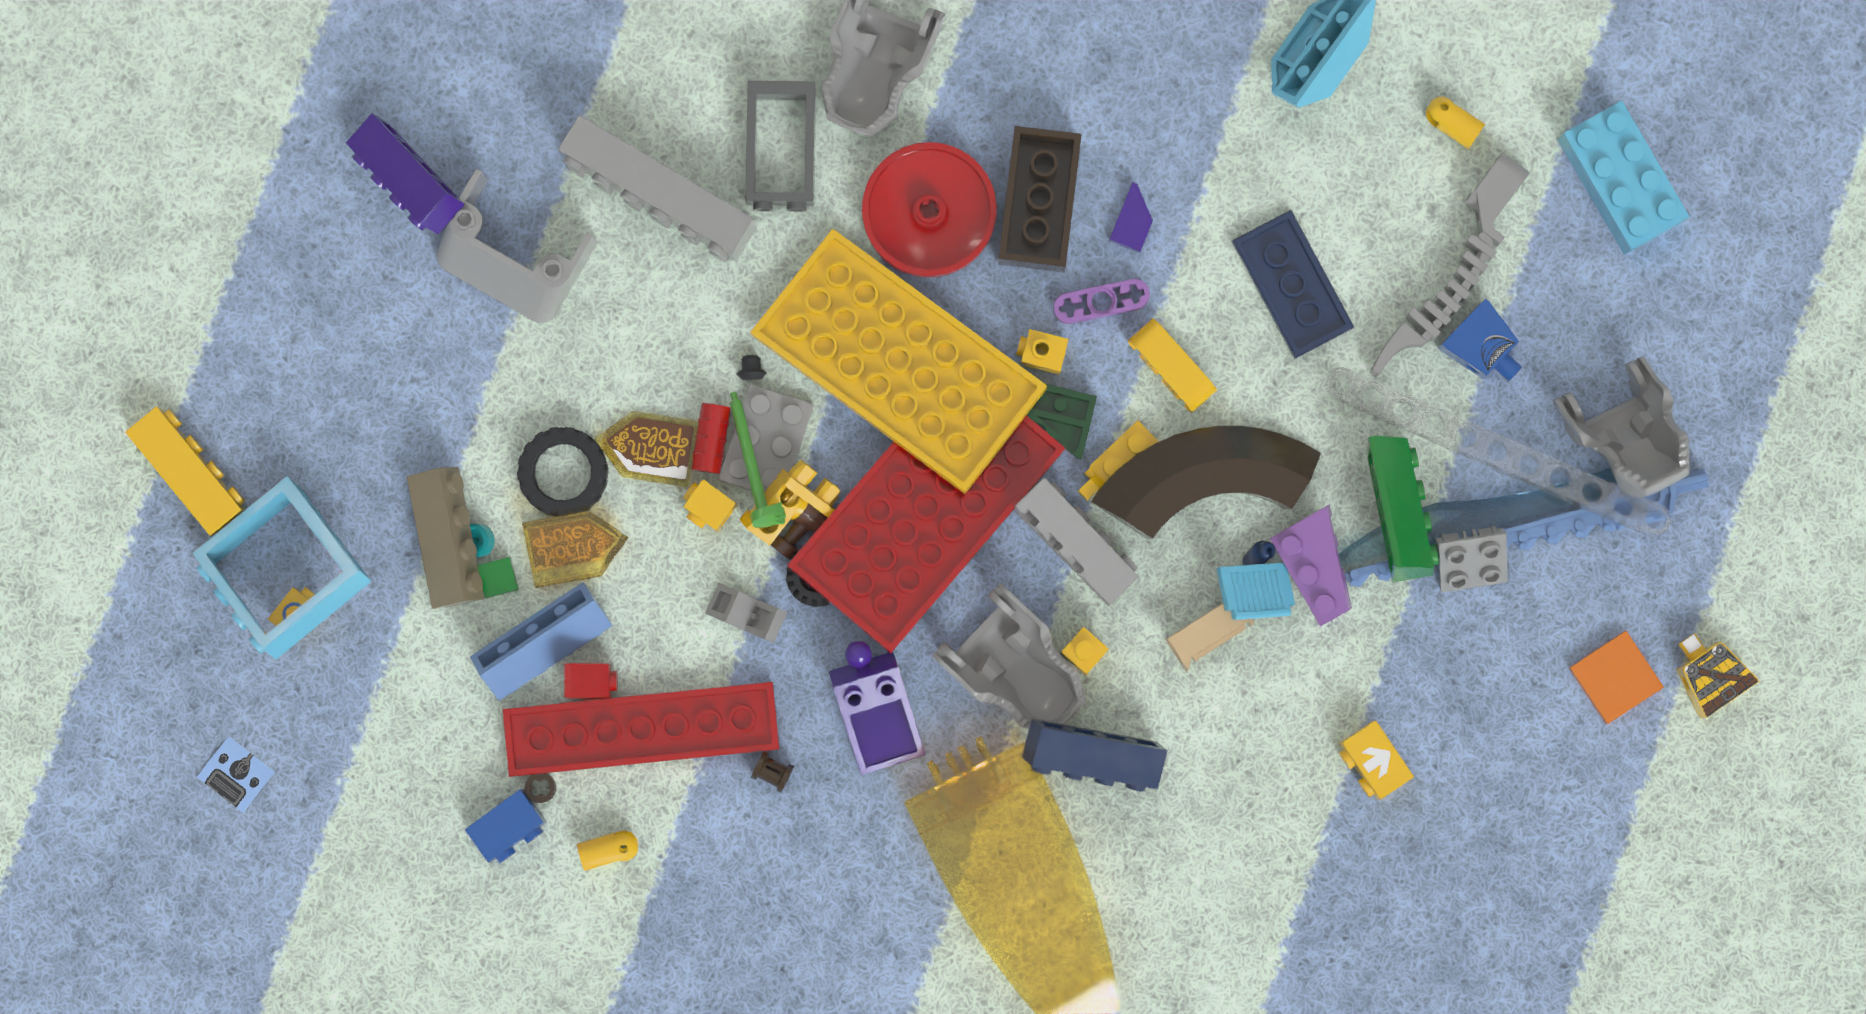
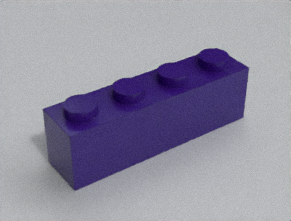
M373 113L347 140L346 144L354 152L353 160L365 170L369 168L373 172L370 178L384 190L388 189L392 193L389 199L400 209H407L410 212L407 218L421 231L428 228L439 234L465 205L389 123Z

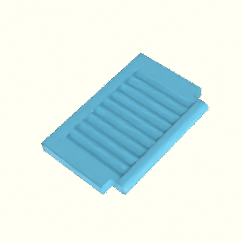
M1284 563L1226 566L1216 569L1225 611H1231L1233 620L1291 615L1290 607L1295 605L1288 569Z

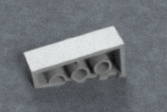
M1044 477L1015 505L1014 511L1109 607L1139 577L1134 572L1138 567L1126 554L1120 557L1111 548L1114 542L1102 530L1096 532L1088 524L1090 518L1077 505L1073 508L1065 499L1067 495L1053 481L1049 483Z

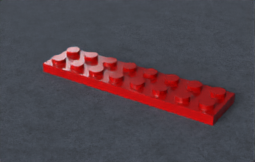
M773 682L503 709L509 777L780 750Z

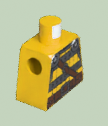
M1693 633L1678 643L1688 661L1678 667L1676 671L1700 719L1708 718L1759 682L1758 678L1722 642H1714L1705 648L1697 635Z

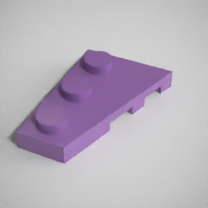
M1330 504L1270 538L1320 626L1352 609L1344 569L1341 568L1338 554V540L1336 534H1334L1331 521L1332 512Z

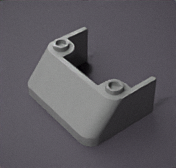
M476 169L459 197L465 205L445 226L437 251V261L448 273L536 323H547L556 316L598 242L592 234L587 232L571 261L557 254H549L540 259L534 271L481 242L476 237L482 228L483 217L474 204L489 180L482 171Z

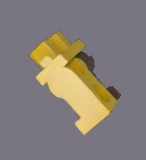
M803 460L796 463L789 472L782 468L777 475L778 478L769 485L765 492L768 506L779 502L782 503L786 514L784 524L765 528L753 527L750 514L756 510V506L751 511L747 509L739 519L747 530L769 546L771 545L789 560L798 552L795 544L809 530L817 531L835 510L832 505L841 492L827 478H824L814 491L810 489L807 485L817 472ZM790 519L794 521L785 536L779 535Z

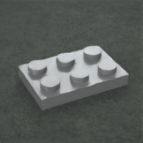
M749 384L743 409L765 493L769 485L778 478L777 475L782 468L789 472L795 465L814 404ZM735 427L718 480L752 491Z

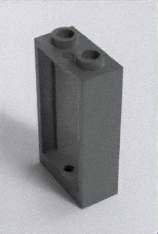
M748 81L747 205H753L754 211L767 212L773 211V206H787V211L805 212L807 211V206H814L815 81ZM757 100H806L805 193L755 192Z

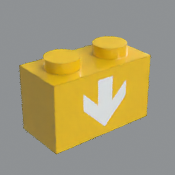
M1376 720L1371 721L1339 743L1343 749L1339 752L1341 759L1349 769L1356 768L1362 777L1358 780V783L1369 798L1374 795L1377 800H1381L1414 778Z

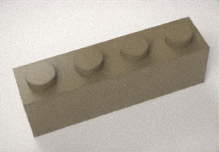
M459 467L436 468L407 476L432 609L449 608L483 600V581L479 575L476 559L477 550L472 539L469 523L470 514L466 507L463 492L464 482L460 475Z

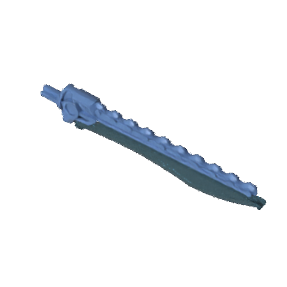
M1611 468L1535 491L1488 499L1437 502L1422 507L1423 513L1429 512L1432 524V532L1427 533L1429 544L1435 542V538H1440L1443 533H1458L1460 536L1462 530H1465L1467 534L1471 533V529L1478 531V529L1505 524L1601 498L1610 484L1616 483V479ZM1705 468L1692 470L1689 475L1678 482L1643 498L1624 494L1616 486L1611 490L1604 503L1504 529L1503 531H1506L1507 548L1511 543H1515L1519 547L1518 549L1528 551L1539 537H1543L1547 541L1546 543L1557 544L1567 531L1575 534L1574 537L1585 538L1595 525L1598 524L1603 528L1602 531L1613 532L1615 529L1621 530L1671 519L1674 512L1675 499L1678 498V494L1708 488V474L1705 472ZM1381 526L1367 533L1339 553L1341 567L1387 555ZM1388 561L1353 569L1345 573V578L1350 583V586L1360 587L1373 573L1378 577V580L1388 581L1391 578Z

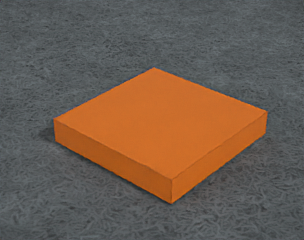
M1623 631L1569 667V670L1605 724L1611 723L1664 688L1627 631Z

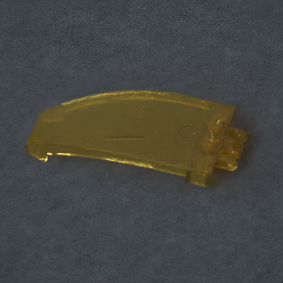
M980 736L975 739L976 746L986 761L973 766L968 750L962 745L957 750L967 770L961 773L951 751L946 753L945 760L955 776L944 782L933 760L926 763L937 785L905 801L904 804L955 904L1005 978L1035 1014H1113L1121 1010L1108 942L1087 872L1068 825L1043 774L1032 771L1031 766L1022 758L1025 742L992 757Z

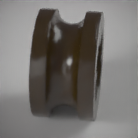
M547 773L533 774L525 783L526 795L536 803L548 802L556 793V782ZM534 780L539 782L548 781L550 786L546 787V789H550L546 796L543 794L535 796L532 789H535V787H532V783Z

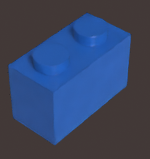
M519 789L464 830L488 863L497 860L501 864L516 853L513 846L523 839L528 844L544 832L541 826L547 821L532 800L528 798L524 789Z

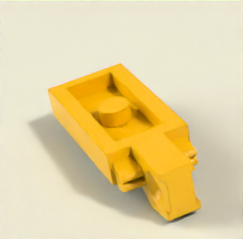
M1137 420L1089 466V469L1084 474L1090 480L1078 490V493L1088 501L1118 468L1122 467L1139 452L1159 441Z

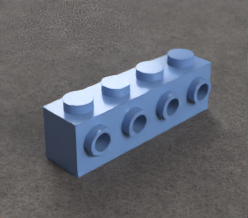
M582 582L470 656L479 676L500 701L537 675L544 673L548 668L566 656L571 655L575 650L593 638L601 635L613 625L586 584Z

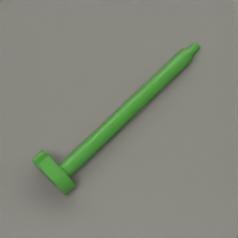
M737 392L730 393L732 400L730 406L756 510L750 514L752 525L756 528H765L784 524L786 514L782 503L767 505L742 401L738 399Z

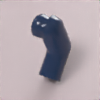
M1262 540L1254 543L1243 556L1242 564H1265L1276 553L1274 544L1270 541Z

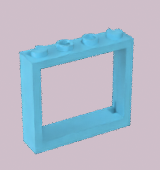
M288 476L193 552V555L200 563L196 567L198 572L207 582L213 581L217 586L214 590L215 595L225 606L231 605L235 611L231 616L243 630L248 628L253 636L249 638V641L260 654L266 651L275 659H278L371 582V579L304 491ZM291 503L343 572L269 633H266L216 564Z

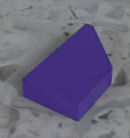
M1132 182L1109 241L1140 253L1153 219L1138 184Z

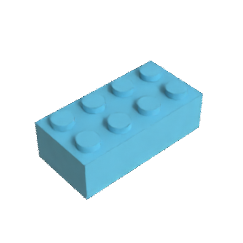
M1623 101L1566 131L1557 139L1624 255L1681 224L1690 217Z

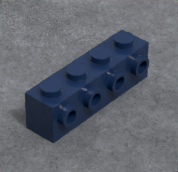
M1032 718L1022 758L1031 766L1032 771L1040 774L1050 775L1051 771L1063 772V776L1073 780H1082L1083 776L1094 778L1095 782L1102 785L1113 786L1114 782L1124 783L1125 787L1144 792L1146 787L1158 789L1168 750L1157 741Z

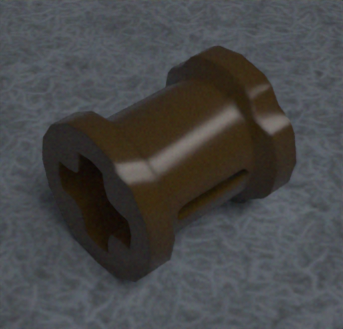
M764 751L751 778L754 780L759 778L776 786V791L781 793L794 766L791 764L786 766L770 758L769 753Z

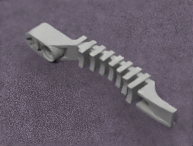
M1502 153L1465 202L1475 210L1479 234L1475 236L1472 233L1464 244L1476 254L1474 255L1467 250L1460 259V262L1470 270L1468 271L1462 265L1456 270L1453 276L1461 284L1452 278L1444 288L1452 297L1448 296L1443 290H1440L1433 301L1443 308L1442 311L1429 299L1423 305L1421 311L1433 321L1432 323L1414 307L1410 310L1405 318L1423 334L1420 336L1406 322H1403L1391 336L1373 364L1369 373L1375 378L1379 376L1396 353L1406 348H1422L1429 340L1433 341L1441 333L1438 329H1443L1450 322L1449 315L1453 316L1460 309L1461 306L1458 303L1464 302L1471 294L1468 289L1471 290L1480 279L1477 276L1484 273L1488 267L1486 262H1489L1497 253L1494 247H1497L1505 236L1494 229L1493 222L1530 173L1506 154Z

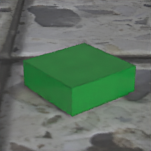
M511 557L478 565L486 599L519 590Z

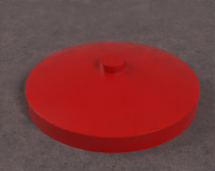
M936 142L916 143L893 152L874 170L863 195V224L871 245L889 265L913 276L941 277L965 268L983 252L993 234L996 222V197L988 175L970 155L947 144Z

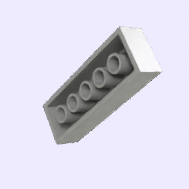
M580 115L558 148L564 158L562 162L566 164L568 170L582 178L587 173L592 176L591 179L595 182L594 185L608 194H612L614 190L621 194L620 197L624 199L623 202L639 212L643 207L650 211L649 214L652 215L654 221L668 229L673 224L679 228L678 231L681 233V237L698 246L700 241L708 245L709 253L725 263L729 258L737 262L757 229L754 218Z

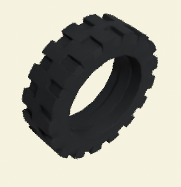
M553 427L535 435V438L525 445L522 456L520 455L518 459L517 479L523 495L539 511L554 517H574L590 510L601 499L608 483L609 468L603 450L589 435L571 427ZM557 445H572L580 449L587 456L591 466V477L586 489L577 497L569 500H555L545 495L539 488L535 478L536 464L540 456L549 448Z

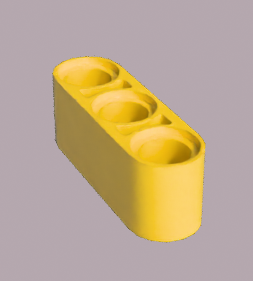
M1152 318L1127 340L1133 350L1137 349L1141 353L1139 357L1156 375L1158 373L1163 378L1162 382L1178 400L1182 399L1185 402L1184 407L1190 413H1193L1217 392L1216 387L1155 319Z

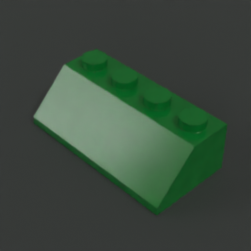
M1368 437L1366 454L1392 583L1433 576L1434 565L1439 564L1436 545H1429L1427 533L1432 532V524L1429 512L1423 513L1420 500H1425V490L1422 479L1416 480L1414 468L1419 467L1416 448H1409L1408 438Z

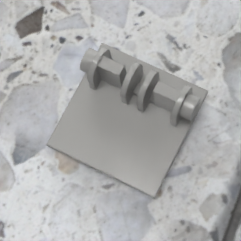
M1494 525L1489 528L1478 529V536L1476 529H1471V537H1467L1466 531L1462 530L1460 539L1458 533H1443L1440 538H1435L1437 552L1439 551L1441 592L1508 582L1506 531H1503V528L1496 529Z

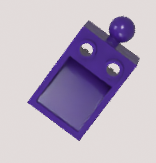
M863 641L850 643L845 650V659L849 665L831 670L829 675L861 775L925 756L926 753L894 652L872 657L871 648L867 643Z

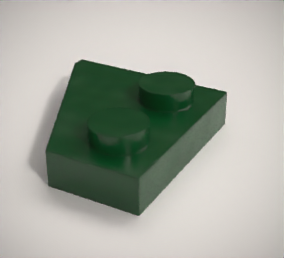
M1046 384L1047 390L1027 416L1064 446L1076 459L1082 460L1097 396Z

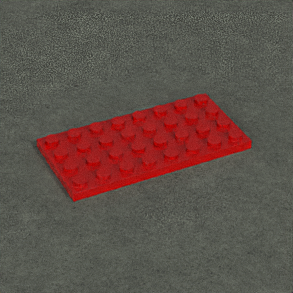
M1026 415L970 489L964 494L897 443L893 442L788 563L787 567L891 654L1012 513L1015 505L1029 493L1066 448Z

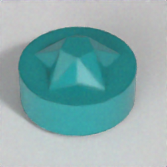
M470 524L472 539L477 550L476 557H485L494 547V534L490 527L485 524Z

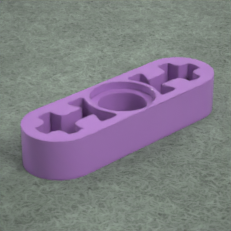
M1139 279L1115 282L1064 293L1056 299L1053 311L1056 319L1063 324L1080 323L1140 310L1147 304L1150 291L1146 283ZM1131 286H1135L1137 291H1143L1144 295L1139 298V303L1133 304L1132 299L1121 300L1123 307L1116 308L1117 297L1113 289L1119 288V295L1129 293ZM1097 293H1106L1111 299L1110 308L1105 311L1096 310L1092 305L1093 296ZM1080 296H1087L1086 306L1090 314L1083 315L1084 308L1075 310L1073 317L1070 318L1067 317L1066 313H1060L1059 308L1064 306L1065 300H1070L1072 305L1082 303Z

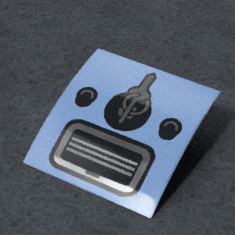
M228 737L197 778L244 813L275 772L232 738Z

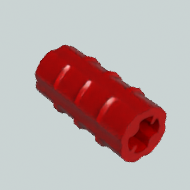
M701 403L694 452H692L691 470L720 474L725 442L727 441L726 434L731 407Z

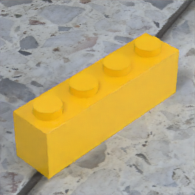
M156 406L125 431V433L205 531L213 537L245 511L242 504L246 500L234 486L230 489L226 487L221 481V478L225 476L224 473L212 460L207 464L199 454L203 451V448L191 434L187 438L178 428L182 425V422L173 411L168 409L165 412Z

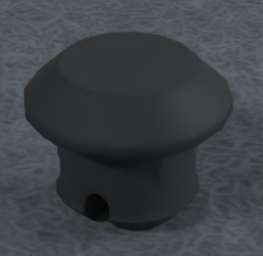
M745 355L741 359L742 370L738 371L736 375L742 380H760L767 372L761 369V358L758 355Z

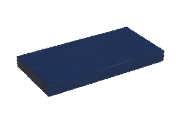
M1292 210L1231 241L1294 359L1354 329L1353 323Z

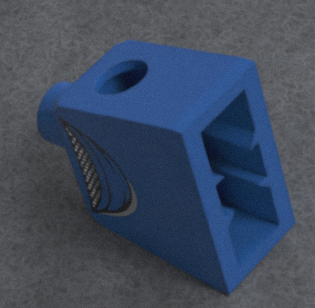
M1486 298L1438 347L1441 352L1482 379L1495 369L1509 382L1522 368L1508 354L1517 345L1518 339Z

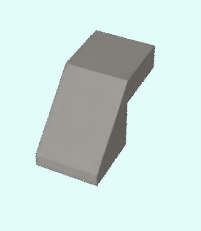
M718 583L705 614L774 643L787 612Z

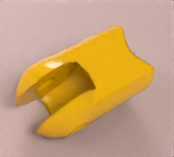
M1439 96L1434 98L1426 109V118L1432 126L1467 149L1470 148L1485 126L1483 122L1454 104L1447 97Z
M618 831L577 843L584 871L615 861L623 862L633 859L638 851L636 836L629 831Z

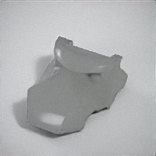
M844 0L830 34V43L833 51L832 65L821 85L827 119L843 128L870 137L876 135L898 117L899 104L905 87L924 71L934 44L942 30L946 13L928 8L921 25L869 6L870 0Z
M1641 356L1637 360L1625 364L1626 371L1630 377L1628 383L1635 395L1634 398L1586 422L1581 408L1572 393L1568 392L1562 395V397L1553 400L1554 406L1565 421L1564 428L1571 439L1582 447L1591 448L1599 452L1608 461L1620 491L1636 498H1643L1678 482L1690 473L1689 439L1686 432L1682 431L1673 419V398L1668 387L1656 376L1645 357Z
M1001 583L988 594L990 600L995 602L998 608L956 652L949 644L943 642L932 657L978 701L989 704L994 703L1004 708L1015 719L1018 726L1029 729L1032 718L1066 724L1085 702V694L1077 667L1058 654L1052 644L1049 628Z

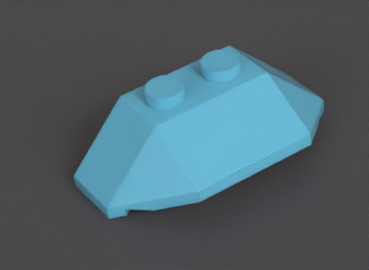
M1319 0L1311 4L1271 59L1272 94L1298 108L1331 97L1369 43L1376 0Z

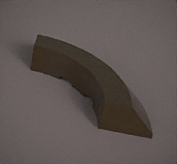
M1213 426L1194 429L1168 437L1136 454L1111 475L1090 502L1146 539H1153L1162 526L1180 510L1194 502L1214 495L1225 493L1247 494L1272 502L1283 509H1293L1311 481L1321 452L1299 440L1262 428Z

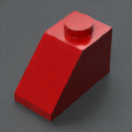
M564 663L565 698H612V691H618V672L612 671L611 664Z

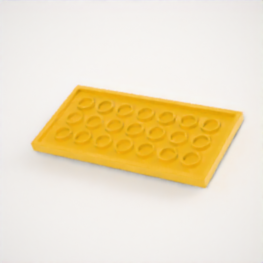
M834 229L829 232L750 332L752 337L964 494L970 489L1047 390L1046 384Z

